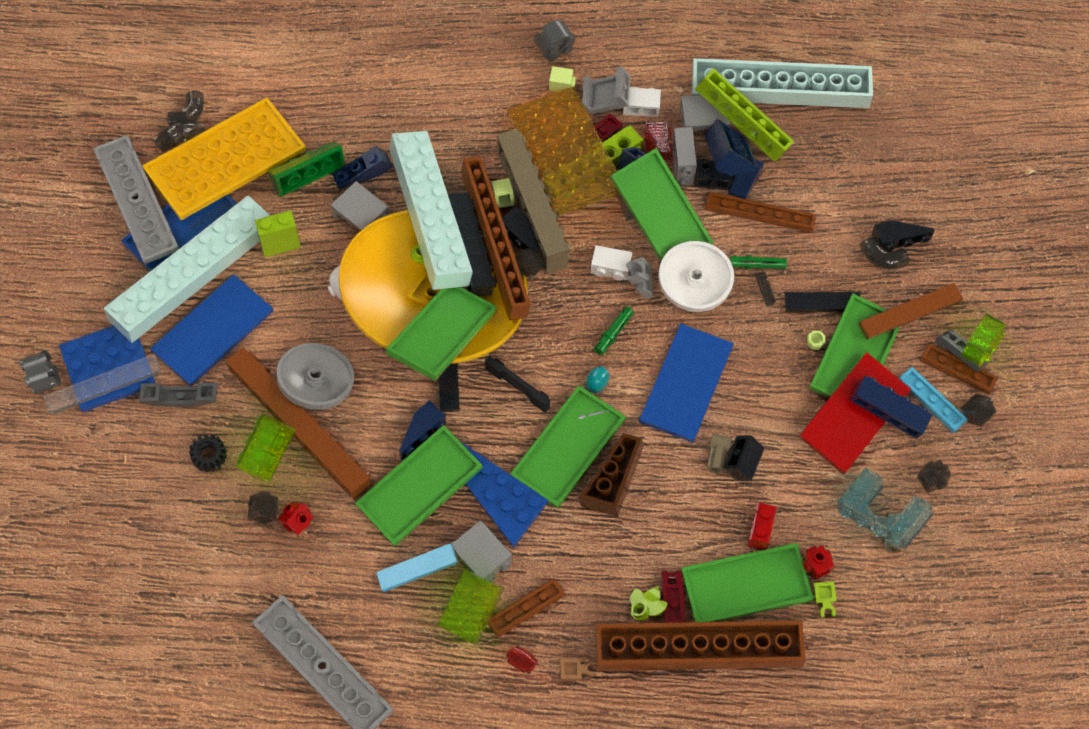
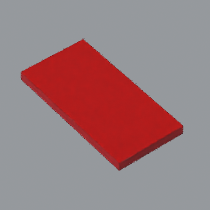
M868 352L862 356L798 436L842 474L848 471L886 422L850 401L858 382L864 376L872 377L877 380V383L884 387H890L894 390V393L904 397L911 390Z

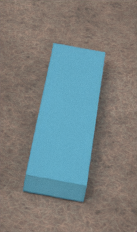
M913 367L898 378L911 389L910 393L952 433H955L967 422L968 419Z
M450 543L376 573L381 590L386 592L458 564L453 545Z

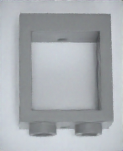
M693 127L674 128L672 156L674 175L677 183L684 186L694 184L697 166Z

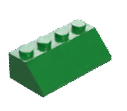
M335 141L326 143L314 151H309L301 157L291 159L288 163L276 166L268 171L270 181L279 197L344 167L345 161L342 146Z

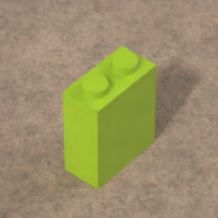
M291 210L255 220L264 257L301 248Z

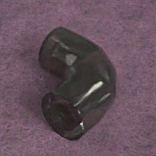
M197 90L189 91L186 94V105L183 109L167 112L170 130L188 127L198 120L203 113L204 95L202 92Z
M196 121L175 123L159 132L155 136L154 141L158 148L165 151L180 141L192 139L203 133L205 128L203 123Z
M870 237L860 244L865 257L870 263L879 268L892 270L909 265V256L904 248L886 251L880 246L876 237Z

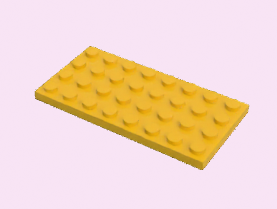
M265 98L142 165V168L178 218L183 220L262 176L274 167L306 151V146L270 100Z

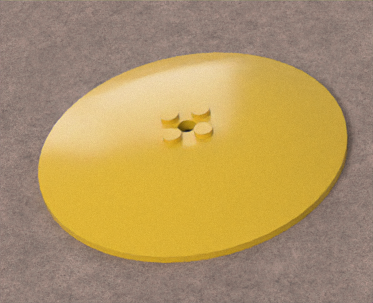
M408 210L384 216L362 229L346 248L339 269V291L347 313L368 338L384 349L396 339L434 298L427 293L433 292L437 294L441 290H432L426 267L422 263L414 261L411 257L412 249L419 244ZM514 253L528 295L527 279L524 273V269L519 259ZM497 282L492 295L480 297L497 306V312L452 363L474 360L496 350L519 327L522 319H508Z

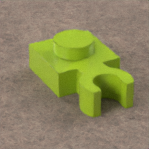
M834 581L814 583L815 603L822 604L819 611L820 617H825V609H829L831 616L834 617L836 610L831 605L832 602H837Z

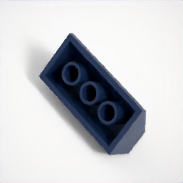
M717 119L705 134L707 145L710 149L709 152L712 154V160L716 165L715 168L720 173H726L730 176L757 171L759 167L746 136Z

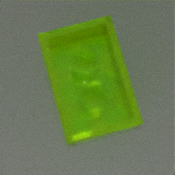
M262 413L255 421V428L252 434L248 436L246 446L243 452L239 454L235 467L254 477L270 482L296 429Z
M464 570L438 626L473 644L479 643L505 588L470 570Z

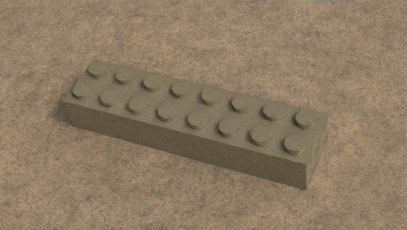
M514 129L497 135L498 157L507 178L510 180L520 211L529 218L542 255L541 262L546 274L567 268L568 260H570L568 253L570 246L567 240L564 241L562 226L556 222L557 214L550 207V197L544 193L545 186L543 180H539L537 176L539 174L536 164H532V154L525 147V137L523 134L520 135L518 129Z

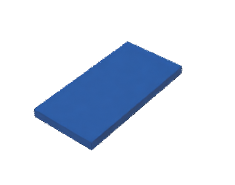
M226 195L183 220L178 218L169 204L162 209V212L180 249L237 203L229 195ZM131 233L121 240L122 244L149 272L172 255L169 254L144 264Z
M233 274L150 349L154 355L189 386H193L274 310Z
M680 323L639 419V423L694 443L734 343Z

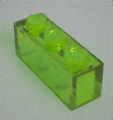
M986 313L965 346L961 357L980 367L985 361L989 362L1006 334L1003 330L1007 324Z

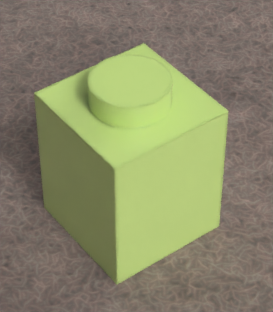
M552 66L549 91L570 94L571 87L575 88L576 77H573V69Z
M509 178L491 181L498 208L514 206L513 189Z

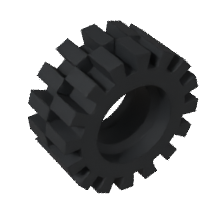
M204 434V438H201L200 435L198 436V441L193 440L194 445H190L191 451H189L194 466L198 467L200 471L204 469L205 472H209V469L214 472L216 471L215 467L220 469L221 463H225L224 458H227V451L223 441L218 436L215 438L213 434L208 437V434ZM207 447H212L216 451L215 455L210 459L201 457L202 450Z

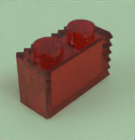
M667 121L645 122L646 154L657 148L663 160H668L669 153L673 152L672 142H669L668 139L671 138V127H667Z

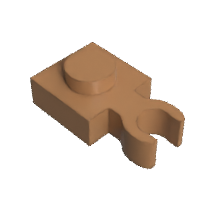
M581 658L560 659L561 681H581L582 675L588 677L596 676V672L588 671V668L595 667L596 663L588 662L581 664Z

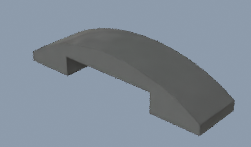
M160 383L141 384L139 402L165 407L207 405L216 402L218 383H198V386H162Z

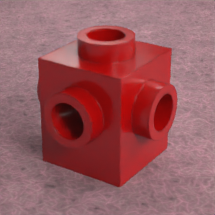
M291 502L285 506L283 513L277 521L288 532L300 535L310 525V521L314 517L309 512L310 508L304 503Z
M823 545L819 547L813 546L805 551L802 564L806 572H810L814 581L833 571L835 566L833 557L829 550H825Z

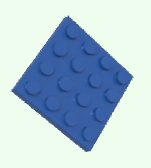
M115 326L59 345L82 413L139 393L143 383H155L140 338L131 343Z

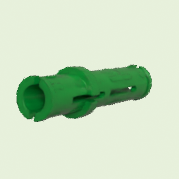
M747 255V257L730 256V262L733 267L746 268L747 270H751V268H787V258L752 257L751 255ZM741 261H744V262H756V263H742ZM760 262H773V263H775V264L760 263Z
M625 306L607 331L602 333L601 339L593 348L595 353L603 356L609 346L615 343L617 335L634 315V311L630 307Z

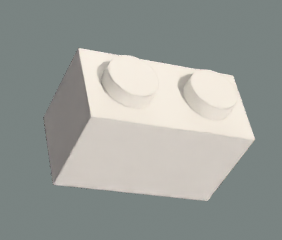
M630 87L629 106L623 108V115L659 118L661 90Z
M596 245L591 264V274H595L598 277H612L615 280H627L629 269L626 267V263L632 260V252Z

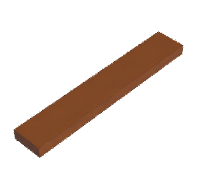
M709 191L704 209L813 233L816 214Z
M955 283L862 320L858 325L866 339L869 340L959 303L963 300V297Z

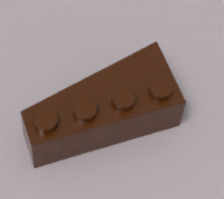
M625 433L621 435L610 451V455L605 462H602L594 478H591L587 488L580 494L579 501L582 507L616 517L619 516L643 450L642 438Z

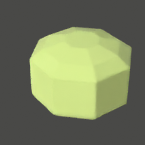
M812 331L808 334L807 345L812 350H820L825 345V335L821 331Z

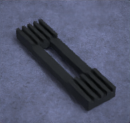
M491 356L487 358L485 369L499 380L503 378L529 397L532 404L544 413L547 412L550 408V399L546 393L536 390L506 368L499 359H494Z

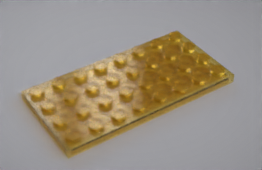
M574 87L507 109L514 128L518 129L520 135L523 134L525 137V147L531 151L532 164H536L539 174L537 176L539 180H543L544 192L549 195L551 206L557 216L619 195L618 190L609 177L616 173L617 170Z

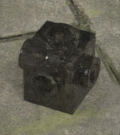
M524 249L515 256L520 274L525 275V277H533L545 267L542 250Z
M979 394L970 397L961 407L964 416L968 419L967 422L982 426L997 412L993 406L992 399Z
M941 460L936 462L930 461L923 466L917 478L927 493H930L935 489L941 490L949 484L951 472L949 467L943 464Z
M259 491V493L250 496L247 519L262 524L276 520L278 497L270 495L271 493L268 491Z

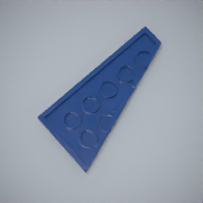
M462 443L483 465V469L470 479L465 486L473 493L475 499L514 548L548 504V500Z

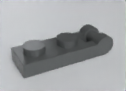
M951 329L936 338L938 346L946 347L976 372L985 367L990 361L987 356Z

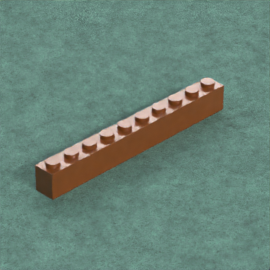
M482 157L464 158L461 175L466 190L469 192L470 199L474 201V213L478 215L479 220L478 227L483 233V242L487 247V255L492 264V270L508 319L527 318L531 303Z
M243 347L226 360L228 370L353 500L371 486L370 473L365 468L361 469L357 465L358 462L353 455L350 454L348 456L346 454L344 446L339 441L335 442L332 439V434L328 429H322L319 426L320 423L314 415L310 416L306 412V408L292 403L282 394L277 385L276 376L272 377L269 374L270 371L265 364H259L256 355L251 350L248 352Z

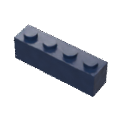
M864 376L858 382L850 398V401L915 439L924 434L932 417V414L926 408L913 404L909 398L894 393L893 389L882 386L872 377Z

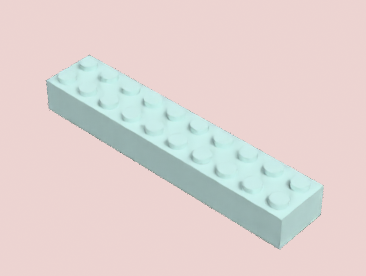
M693 58L691 96L700 95L695 88L714 68L752 103L870 108L873 98L872 66Z
M428 132L394 133L391 136L389 149L416 238L420 245V251L423 255L432 290L469 286L473 271Z
M246 196L104 307L107 320L133 343L259 243L255 220L271 215L251 197Z

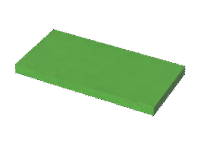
M657 148L609 176L660 261H662L670 249L681 243L689 241H701L711 245L714 243Z
M462 287L441 289L386 348V354L436 381L497 312V306Z
M852 293L809 389L829 398L866 352L879 363L884 364L900 327L867 340L858 323L887 311L886 309Z
M578 385L510 475L546 498L548 503L559 509L624 423L626 416ZM604 411V413L592 416L588 415L590 413ZM586 414V417L578 418V416Z
M443 425L355 504L395 547L481 471L483 465Z
M794 543L682 567V578L694 622H721L812 602L814 597L802 564L803 561L798 544Z

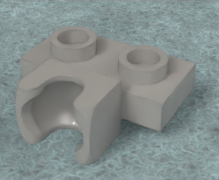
M643 257L626 263V267L631 273V276H627V280L632 284H636V290L646 299L652 298L651 264Z

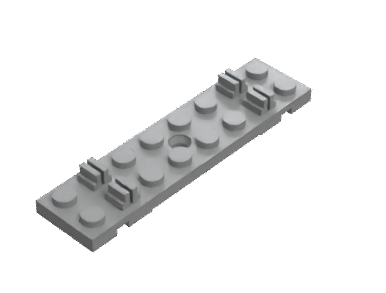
M128 135L94 147L95 154L143 263L147 264L179 250ZM134 196H139L136 200L132 199Z
M283 595L252 622L253 626L352 729H376L394 712V709L386 700L377 693ZM320 663L326 664L325 669H319L318 666Z

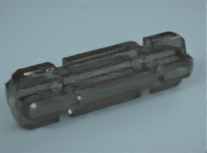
M764 271L757 273L756 280L759 283L762 297L765 299V305L767 307L775 305L776 300L772 295L773 292Z

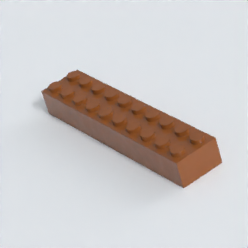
M802 620L596 624L597 671L803 667L806 661Z

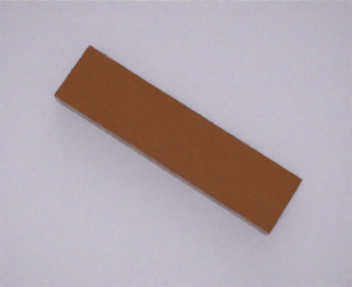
M928 343L920 359L921 362L990 395L998 379V376L983 369L976 372L960 358Z
M553 578L486 619V622L495 636L499 638L559 601L566 594L556 579Z

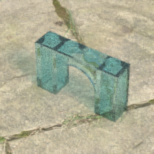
M865 468L837 501L839 512L843 517L856 521L860 527L870 529L876 536L883 537L893 546H899L905 550L933 516L932 505L914 496L907 506L895 516L879 517L873 514L868 508L870 503L883 489V481L881 476Z

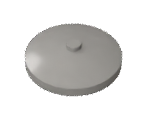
M307 343L291 348L281 357L277 366L276 381L282 394L292 403L307 409L321 410L337 406L349 396L354 383V370L346 356L337 349L324 344Z

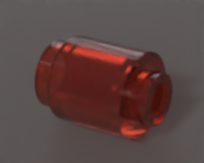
M519 645L515 648L511 647L506 655V658H508L507 663L523 673L527 672L530 674L538 662L534 658L535 655Z

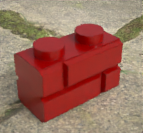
M757 503L747 543L748 547L758 550H766L768 548L777 507Z

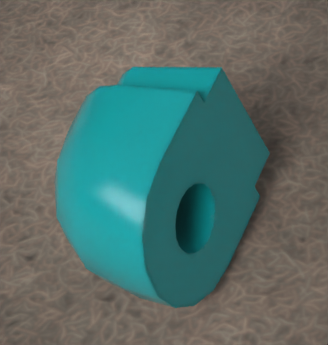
M603 366L594 367L586 377V389L591 393L602 391L610 380L609 372Z

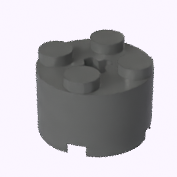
M555 20L548 23L542 28L543 32L540 35L537 33L534 37L535 43L550 62L555 61L562 53L569 54L573 50L572 45L575 42L574 35L563 20L562 22Z
M47 350L19 360L22 370L27 375L24 377L25 383L28 388H32L35 395L56 388L61 383L56 365L49 361L52 357Z

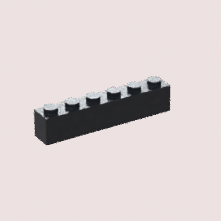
M469 192L448 194L473 271L467 289L479 297L490 296L496 287V278L492 276L491 261H488L487 247L482 241L483 233L478 227V215L474 213V201L470 199Z

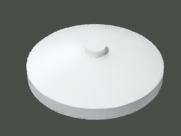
M689 241L676 245L666 253L660 264L658 278L663 294L671 303L687 311L703 312L716 308L727 299L734 283V270L729 258L719 248L706 242Z

